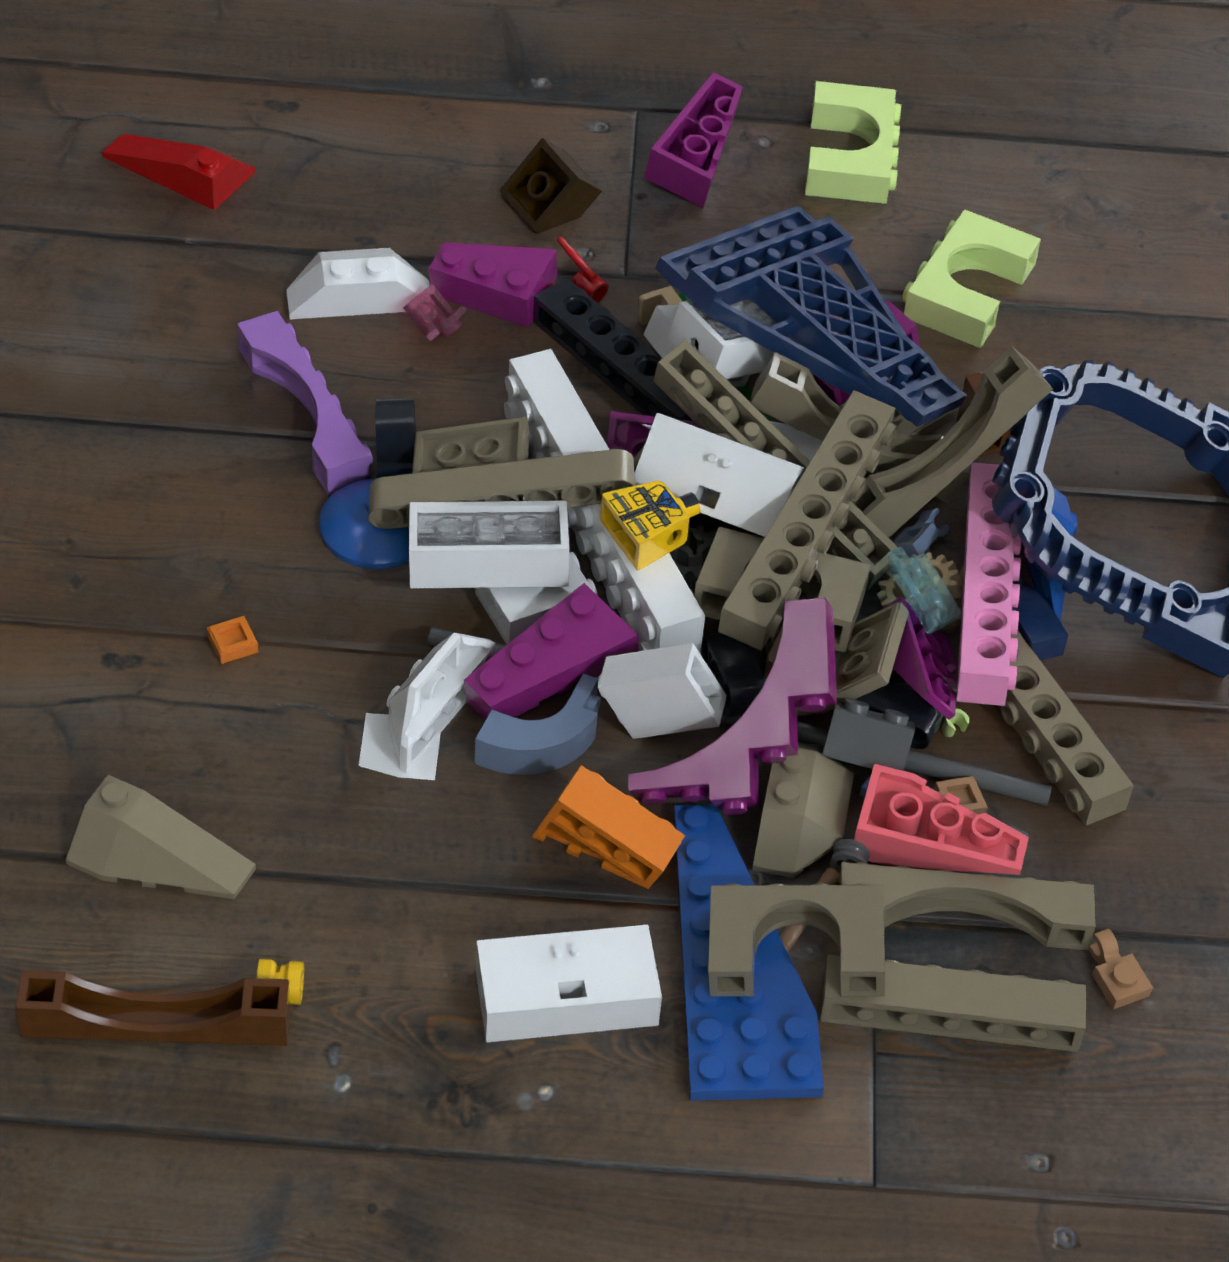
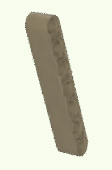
M611 449L381 477L375 479L369 485V521L372 525L381 529L409 527L410 502L567 501V508L601 504L603 493L635 486L634 458L628 451Z

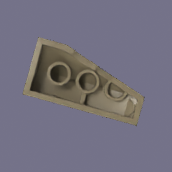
M107 775L85 804L66 857L67 865L102 881L117 883L118 878L142 881L143 887L156 888L157 884L182 887L186 893L235 899L256 870L254 862L154 796L111 775Z

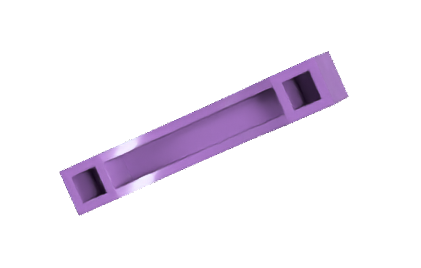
M278 311L237 323L238 350L251 371L285 387L310 412L317 428L312 442V471L327 495H332L347 484L369 479V466L373 464L371 451L366 443L361 444L353 421L346 419L342 414L337 396L335 394L330 395L322 372L320 370L315 371L306 347H300L293 326L290 323L286 324Z

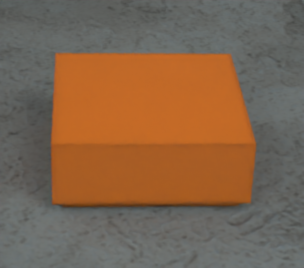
M245 616L207 627V636L221 664L259 653L258 642Z

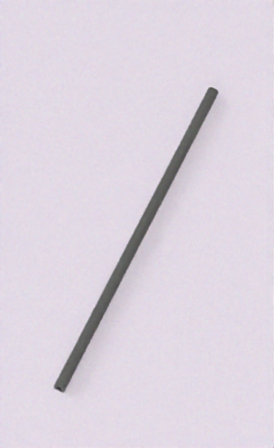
M432 627L429 632L427 645L435 647L454 632ZM496 643L495 654L506 645ZM722 713L720 722L734 725L741 717H725ZM797 721L798 741L819 745L821 748H824L829 729ZM909 750L904 767L905 770L943 780L974 776L979 789L1043 806L1048 805L1052 789L1051 786Z

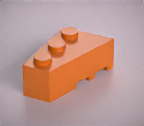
M582 765L570 779L532 835L533 838L542 842L548 836L568 845L566 853L575 857H579L581 852L604 861L602 869L647 889L662 874L685 837L669 821L659 818L641 806L635 798L625 795L607 783L600 774L590 771Z

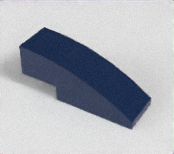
M1019 577V581H1013V584H1020L1018 608L1012 607L1013 611H1019V633L1040 660L1062 656L1067 643L1068 633L1045 599L1031 585Z

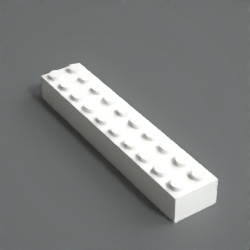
M552 349L509 360V376L505 377L508 402L504 403V412L507 419L527 417L529 423L528 450L532 455V459L609 450ZM601 504L567 508L568 528L572 527L576 534L579 551L581 554H587L596 581H602L610 607L617 609L621 618L638 634L639 651L694 643L701 654L705 614L671 555L668 553L637 571L601 523Z

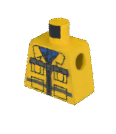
M653 481L603 493L600 521L638 571L684 545L687 541L689 518L700 514L701 509L694 493L689 492L675 498L664 482Z

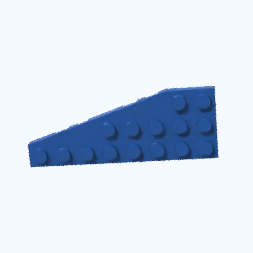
M675 805V829L685 835L676 850L690 1101L823 1097L824 1087L817 1012L777 930L764 937L756 950L754 960V996H710L708 960L711 886L731 883L740 885L755 884L715 805Z

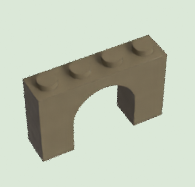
M723 527L718 528L696 582L694 597L704 612L705 617L720 620L722 607L762 543L763 537ZM819 552L816 557L818 564L813 577L809 582L803 580L799 588L810 599L823 597L827 599L833 608L835 650L846 652L865 595L871 565Z
M731 883L711 886L708 960L710 996H754V960L758 945L772 931L792 924H804L819 928L836 942L840 950L841 996H885L884 885H870L866 883L855 885H826L823 883L812 885H783L779 883L740 885Z

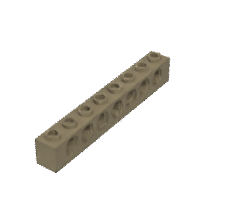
M686 339L658 362L653 381L701 429L711 433H727L735 442L799 466L808 467L810 461ZM849 501L850 510L841 527L835 525L832 530L834 538L827 553L871 565L866 591H868L886 574L887 570H891L894 567L902 551Z
M853 390L722 607L718 632L761 651L769 637L777 638L783 626L784 617L782 615L784 614L785 601L799 599L802 590L799 586L803 580L809 582L813 577L818 564L816 557L819 552L826 554L834 538L832 530L835 525L841 527L844 524L850 510L849 501L851 498L857 500L861 495L866 483V478H864L866 472L873 473L882 455V452L879 450L882 445L888 447L891 444L897 430V425L892 424L895 407Z

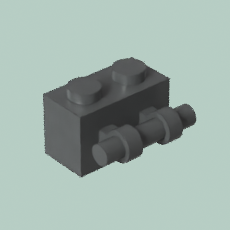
M846 699L845 704L837 702L833 710L822 755L873 769L874 764L904 771L915 732V723L908 721L909 716L905 713L889 709L885 710L884 714L868 710L869 705L867 703L854 699Z

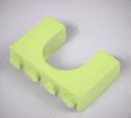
M816 81L811 129L855 134L865 139L871 145L860 150L810 147L805 195L887 204L889 190L895 191L897 182V170L891 169L897 167L899 148L893 147L898 146L900 126L894 124H899L901 104L895 103V89Z
M964 209L957 221L952 220L949 223L944 240H938L935 243L930 260L922 262L915 282H908L902 295V301L906 303L904 314L916 323L981 348L995 327L1000 301L963 287L950 275L960 270L978 269L1022 285L1036 264L1041 239Z

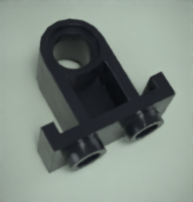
M376 399V479L412 474L416 432L414 399Z

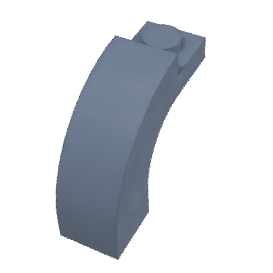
M583 673L565 707L557 714L546 719L522 720L491 710L475 738L474 764L506 774L534 775L559 769L576 760L590 747L596 738L597 715L601 704V697L597 696L598 678Z

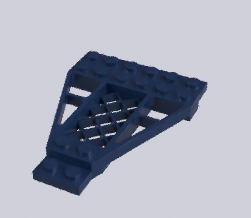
M795 206L661 256L655 267L672 286L681 291L692 301L697 309L703 311L707 316L768 350L781 354L809 368L811 374L849 395L855 390L895 407L906 420L912 422L916 427L960 407L967 396L940 372L927 353L908 338L851 250L850 245L854 238L829 216L815 221L802 208ZM832 264L840 265L856 291L828 266ZM745 299L750 300L777 324L768 327L730 305ZM785 336L792 337V338L795 339L798 343L794 342L793 340H791V339H789V338H787V337H785Z

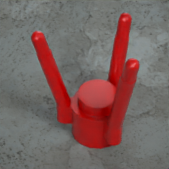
M558 237L557 242L580 269L573 277L572 282L579 288L584 289L588 296L599 303L608 292V283L592 271L583 258L563 237Z

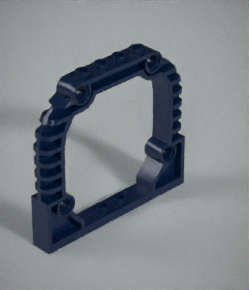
M1085 360L1082 364L1072 366L1069 363L1061 369L1054 366L1041 368V374L1053 390L1009 429L1011 433L1000 450V456L1004 457L1003 462L996 469L992 482L996 484L992 498L994 512L1004 522L1009 523L1013 538L1019 534L1025 546V557L1030 563L1037 562L1043 569L1042 575L1048 581L1055 579L1062 584L1063 591L1068 594L1076 592L1082 595L1083 601L1088 604L1096 602L1104 606V612L1110 615L1116 612L1124 616V621L1130 625L1138 623L1144 626L1142 638L1225 678L1229 674V581L1227 588L1211 593H1199L1195 587L1184 581H1174L1166 587L1091 550L1072 537L1052 513L1055 491L1051 481L1044 474L1043 468L1054 427L1061 423L1074 405H1092L1115 413L1184 449V455L1190 465L1199 471L1211 472L1229 497V412L1210 402L1202 410L1193 407L1194 402L1192 400L1184 398L1181 401L1174 397L1173 390L1165 388L1162 391L1154 387L1155 382L1153 380L1145 378L1142 381L1135 377V371L1129 368L1121 371L1115 368V363L1111 362L1101 365L1094 364L1093 360Z

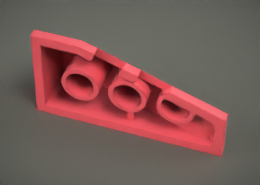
M874 764L854 841L862 843L869 849V862L890 867L907 866L912 869L1020 875L1029 839L1028 836L987 813L977 814L959 804L960 799L949 792L946 796L926 786L927 780L914 773Z

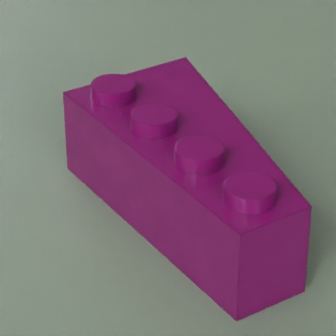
M713 72L651 148L644 178L704 208L736 114L743 87Z
M583 583L464 679L466 702L485 721L491 710L516 717L539 706L540 701L556 693L560 696L572 690V685L579 682L583 673L595 678L600 676L607 656L638 652V634L596 593Z

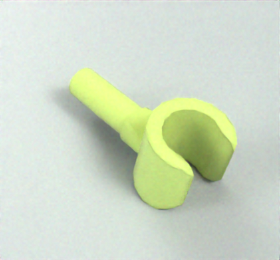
M956 709L955 716L950 720L945 717L941 726L942 734L945 737H953L956 731L954 724L958 725L962 732H965L969 724L968 715L963 710Z

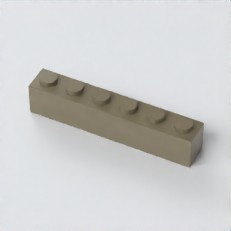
M827 955L822 983L820 1022L1078 1052L1086 1030V985L1074 984L1066 980L1049 981L1032 979L1023 975L1007 976L985 973L981 970L964 971L942 968L938 965L922 966L899 963L895 960H885V996H841L840 955Z

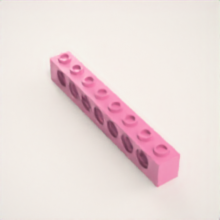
M972 462L967 500L956 701L1005 706L1007 690H1015L1017 666H1010V662H1016L1018 638H1011V634L1017 635L1019 611H1013L1012 607L1018 608L1020 584H1013V581H1019L1021 558H1015L1014 555H1020L1021 539L1019 534L1015 538L1012 537L1009 523L1000 519L992 507V498L996 487L992 479L999 465Z

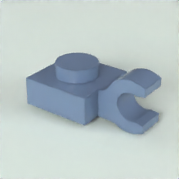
M938 508L923 511L914 526L905 527L894 539L893 543L902 551L897 561L911 560V556L915 554L918 559H921L930 551L929 546L937 537L947 534L949 530L948 524L935 526L934 519L940 512Z

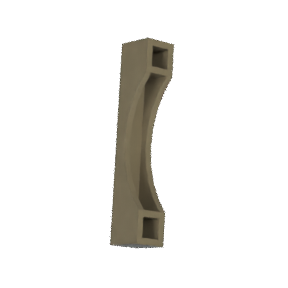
M1011 346L983 372L979 387L971 404L959 421L943 438L910 461L887 471L869 475L866 478L865 486L857 500L851 498L850 501L889 538L1053 390L1038 368Z
M776 352L756 380L750 403L763 414L770 415L822 442L842 410L828 398L816 383L809 368ZM895 433L891 444L888 447L882 445L879 450L882 452L876 468L881 471H887L906 463L928 450L943 438L944 435L922 436ZM971 464L934 497L949 503L970 475Z
M842 862L837 885H855L858 883L884 885V928L896 921L917 914L936 911H962L986 915L1009 923L1030 934L1046 947L1088 950L1096 927L1094 885L1079 884L1074 881H1045L1031 877H1001L988 873L968 874L952 872L950 870L912 869L907 866L870 865L865 862Z

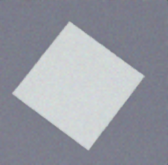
M366 713L359 766L400 778L435 780L440 734L409 772L405 773L399 768L389 728V715Z

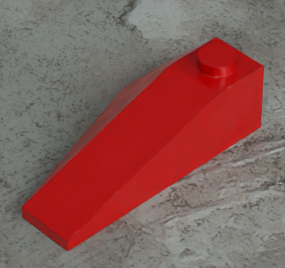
M124 133L102 151L103 158L212 210L220 206L255 173L254 166L205 146Z

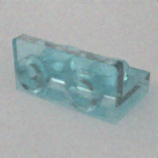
M902 546L887 553L891 574L928 635L962 617L960 608L927 554L921 553L916 557L913 555L908 558Z

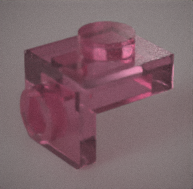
M433 284L403 307L429 341H432L440 333L445 338L451 335L463 325L459 318L468 311L463 305L455 312Z

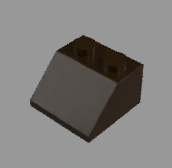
M541 138L499 190L537 233H542L580 218L602 192L565 150L544 138Z

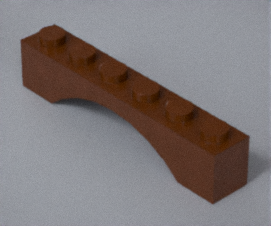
M21 971L15 1009L20 1037L287 1046L290 1019V989L288 979L243 978L232 984L207 991L157 995L104 987L85 981L67 972Z

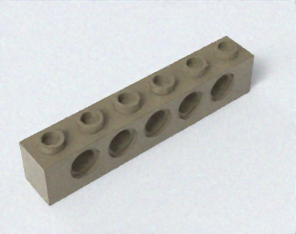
M1017 630V635L1011 634V638H1018L1016 662H1010V666H1017L1015 690H1007L1005 706L997 705L1001 710L1003 719L1008 725L1013 726L1021 737L1026 751L1035 756L1043 767L1048 781L1057 786L1064 796L1069 810L1076 813L1085 826L1126 810L1134 787L1133 783Z

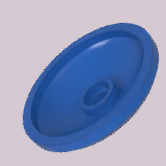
M376 478L347 484L335 491L326 500L321 509L319 530L325 546L342 561L362 568L385 569L409 562V527L381 529L375 527L369 521V485Z

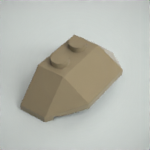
M798 741V755L786 756V761L772 763L752 871L794 878L803 871V868L818 861L832 851L835 843L843 839L854 773L838 760L823 756V748L819 745Z

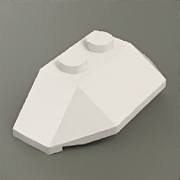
M391 248L319 252L287 288L290 319L433 310L429 280Z
M454 632L435 646L424 660L419 659L413 665L409 677L401 686L397 685L393 688L387 699L389 728L401 771L409 772L466 703L464 679L495 655V642L485 638Z

